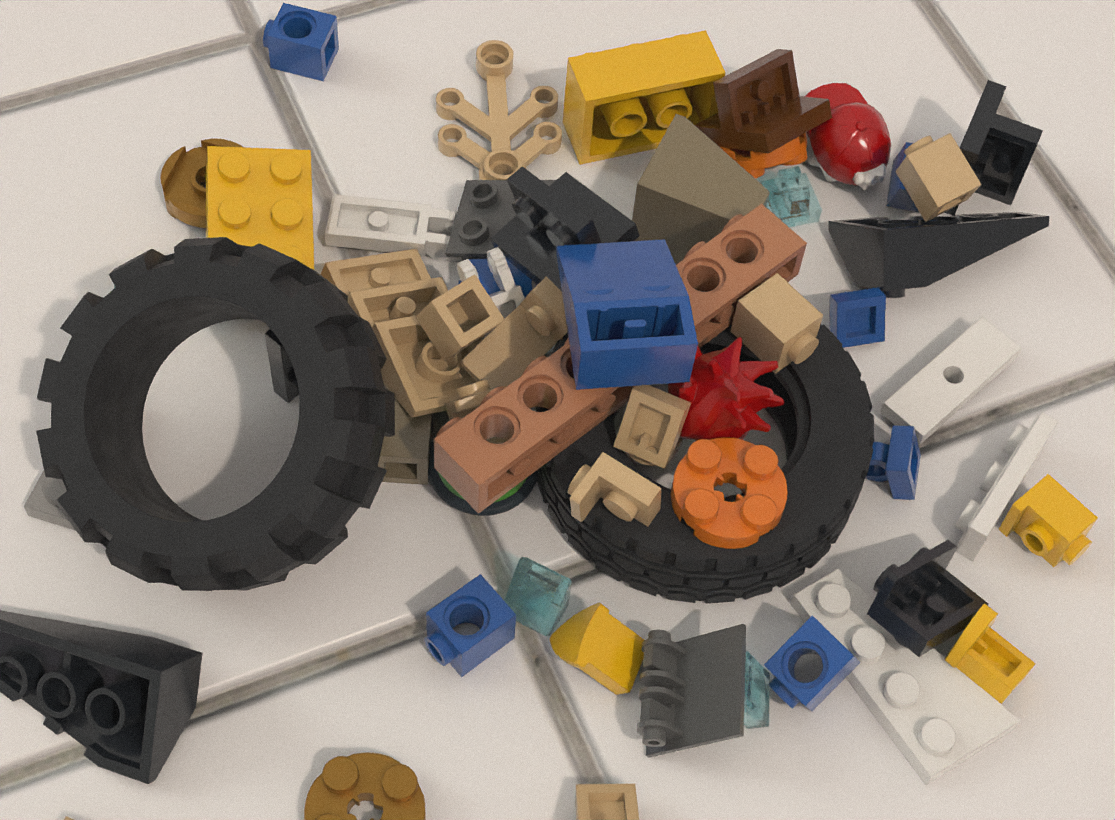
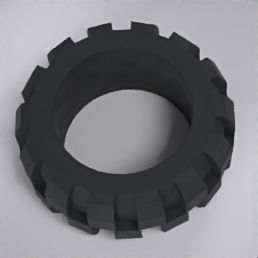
M227 237L184 239L174 246L173 254L164 255L154 249H150L115 268L109 274L115 288L104 298L87 292L60 327V329L72 337L60 362L49 358L45 359L37 399L51 403V428L36 430L45 477L62 479L67 490L57 499L62 513L84 542L101 543L106 548L105 553L111 565L147 583H165L179 586L182 591H246L285 581L289 571L303 564L316 565L348 538V530L345 525L359 507L370 509L387 472L386 469L378 467L384 437L395 436V393L384 387L381 369L387 358L370 323L359 317L348 304V295L318 272L300 261L260 243L250 247L239 245ZM237 319L262 320L283 344L296 374L300 405L295 439L279 473L258 496L231 513L203 521L189 514L173 502L159 485L150 468L145 453L142 433L146 397L160 366L173 350L188 337L204 328L224 321Z

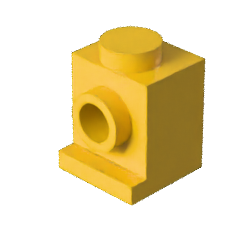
M1047 474L1012 504L998 530L1006 537L1014 531L1022 538L1024 545L1032 553L1042 556L1053 567L1062 560L1070 566L1092 544V541L1086 536L1098 517L1053 477Z

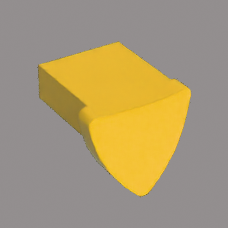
M600 602L573 615L549 639L556 655L569 665L581 669L616 695L630 693L644 659V653L641 650L644 639L610 615L609 609Z
M984 603L955 644L950 648L944 660L953 668H958L1002 704L1036 663L991 628L998 613Z

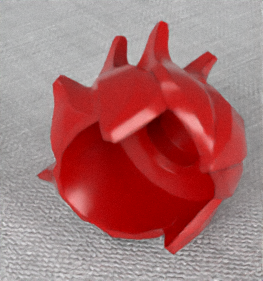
M740 336L728 347L703 355L697 346L690 382L668 383L669 394L691 403L679 437L694 441L716 438L743 440L750 430L769 432L771 426L756 413L763 408L781 406L784 404V400L773 394L771 388L760 386L753 381L760 375L779 368L778 361L739 362L742 347V338Z

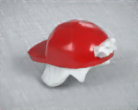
M831 83L811 90L804 97L829 99L832 118L806 132L808 158L805 162L820 167L828 182L840 181L848 185H859L863 190H866L870 185L873 186L876 182H883L886 176V167L889 162L892 144L886 122L881 113L867 103L858 89L847 83Z

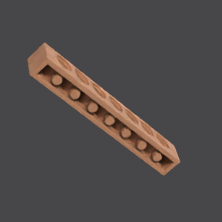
M762 203L745 216L742 214L734 216L725 225L722 232L709 242L701 241L695 244L687 252L684 259L676 265L689 295L699 348L733 324L738 300L777 273L787 282L799 274L807 242ZM568 337L564 346L549 357L540 356L532 361L523 372V375L507 387L499 386L490 391L484 397L480 406L464 418L456 417L448 421L439 430L436 438H434V468L479 514L629 401L632 389L635 386L576 390ZM544 407L548 409V411L536 412L531 410L530 408ZM490 438H502L507 442L501 444H493L486 440Z

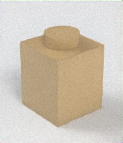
M951 133L933 141L931 136H926L910 145L904 151L906 154L905 159L895 171L925 222L967 201L981 186L979 179Z
M777 273L738 300L731 332L737 338L740 336L742 343L761 361H778L779 368L773 370L776 374L792 361L795 364L802 363L814 352L819 343L816 337L823 314Z
M475 274L432 300L416 316V319L444 361H447L486 336L505 320Z

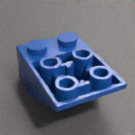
M665 239L556 246L576 390L690 382L698 341L689 295Z

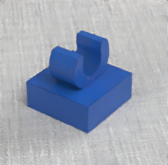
M879 287L830 295V331L843 344V348L885 341L886 295Z
M892 426L890 445L881 442H874L872 445L873 454L867 479L877 482L889 481L893 499L915 500L921 458L914 426Z

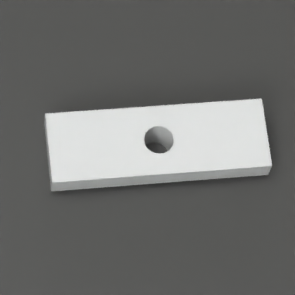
M982 316L883 403L880 413L896 426H914L918 445H921L1018 357L1022 347Z
M1042 412L1040 415L1037 414L1029 428L1021 424L1017 426L1003 450L1011 455L1005 466L997 461L994 462L980 486V489L987 492L986 497L981 504L971 499L955 525L956 528L964 532L957 544V552L974 561L1043 450L1058 420Z

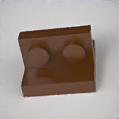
M776 49L713 82L718 113L695 124V126L719 147L770 153L832 118L829 99L799 95L793 51Z

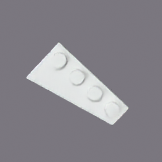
M837 569L795 593L790 604L804 623L813 615L860 662L846 679L925 785L933 782L1018 726L1021 722L1019 718L958 668H953L944 660L945 657L933 648L918 657L911 650L900 645L893 635L867 615L874 598L842 571Z

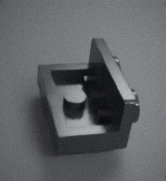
M946 540L930 550L927 547H923L910 561L899 567L896 564L890 565L878 577L873 587L877 595L867 615L893 635L900 645L908 648L918 657L964 630L984 603L986 605L989 604L946 570L957 550V546L950 540Z

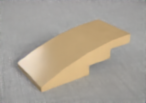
M417 249L325 262L320 275L348 295V304L359 317L370 323L387 358L381 369L383 383L389 391L395 393L396 400L412 418L446 411L445 403L459 399L456 391L457 388L476 382L461 366V361L482 341V338L447 361H444L416 319V316L432 300L448 291L442 277L430 278Z

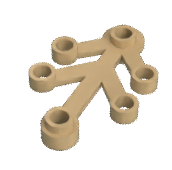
M499 40L486 41L476 51V70L486 81L489 116L465 100L463 93L458 89L445 88L439 91L436 96V112L439 117L445 120L459 119L491 142V152L467 138L465 129L456 124L445 125L438 132L439 151L448 157L462 156L479 169V180H507L520 167L526 168L539 155L556 153L560 149L562 141V130L557 124L542 122L534 128L533 136L516 150H511L510 141L537 117L548 118L557 112L558 93L552 87L538 86L531 91L530 98L508 116L505 79L512 73L514 54L512 48L507 43ZM546 100L549 101V103H540L538 101ZM451 102L455 103L456 105L448 106L445 105V103ZM549 136V137H552V138H554V139H552V140H545V139H542L541 137ZM448 139H457V140H459V141L452 143V142H448V141H446V140H448Z

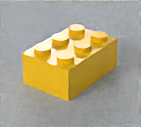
M706 30L644 43H634L594 53L589 52L568 58L563 125L579 165L657 149L676 114L686 117L695 125L718 113L713 82L724 77L726 72Z
M207 146L206 238L227 237L239 245L250 247L260 243L292 257L314 270L311 150Z

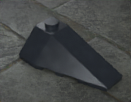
M1023 212L961 214L959 218L936 216L927 222L924 221L922 216H914V220H889L887 217L828 221V231L854 284L867 288L879 287L886 295V298L905 297V289L927 287L1049 226V216Z
M0 610V692L13 702L22 699L45 716L43 725L56 735L66 732L86 747L84 756L98 767L146 784L154 782L196 708L203 653L155 637Z

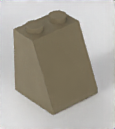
M676 114L637 183L632 221L636 223L640 236L635 241L665 239L673 260L677 265L695 244L701 241L707 243L720 234L725 225L738 214L745 216L761 203L766 207L770 191L686 117Z

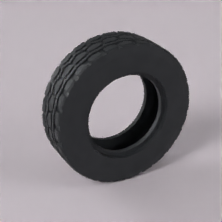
M732 324L699 348L702 355L722 350L737 339L731 332ZM820 324L816 337L819 340L818 346L805 361L800 364H795L792 361L776 374L770 371L760 375L753 381L760 386L771 388L773 394L784 400L783 405L767 407L765 410L771 415L778 426L785 444L787 462L781 470L786 479L788 494L782 517L773 530L771 528L768 533L760 536L758 542L748 547L725 549L708 545L693 535L694 529L687 525L683 518H681L680 522L672 507L671 489L649 478L633 464L624 451L613 447L617 437L613 420L621 408L537 470V483L543 502L549 503L548 512L562 534H567L568 542L586 560L589 561L591 559L596 564V568L618 582L622 580L628 583L631 588L653 596L657 594L667 596L669 600L690 603L705 601L706 604L734 602L736 598L741 597L746 600L769 593L773 587L778 586L781 588L802 576L806 567L812 568L829 552L831 544L836 543L855 507L864 479L868 473L873 454L872 445L875 440L874 415L870 413L872 403L866 383L861 381V372L850 353L843 349V344L824 324ZM568 332L563 336V340L557 341L551 354L564 346L568 339ZM742 343L739 362L761 361ZM536 407V412L548 411L544 407ZM601 453H606L661 488L660 511L647 527L635 518L631 522L620 519L605 507L604 499L600 497L586 518L580 522L571 516V495L568 494L569 485L579 469L585 464L592 467ZM737 495L724 497V501L736 502Z

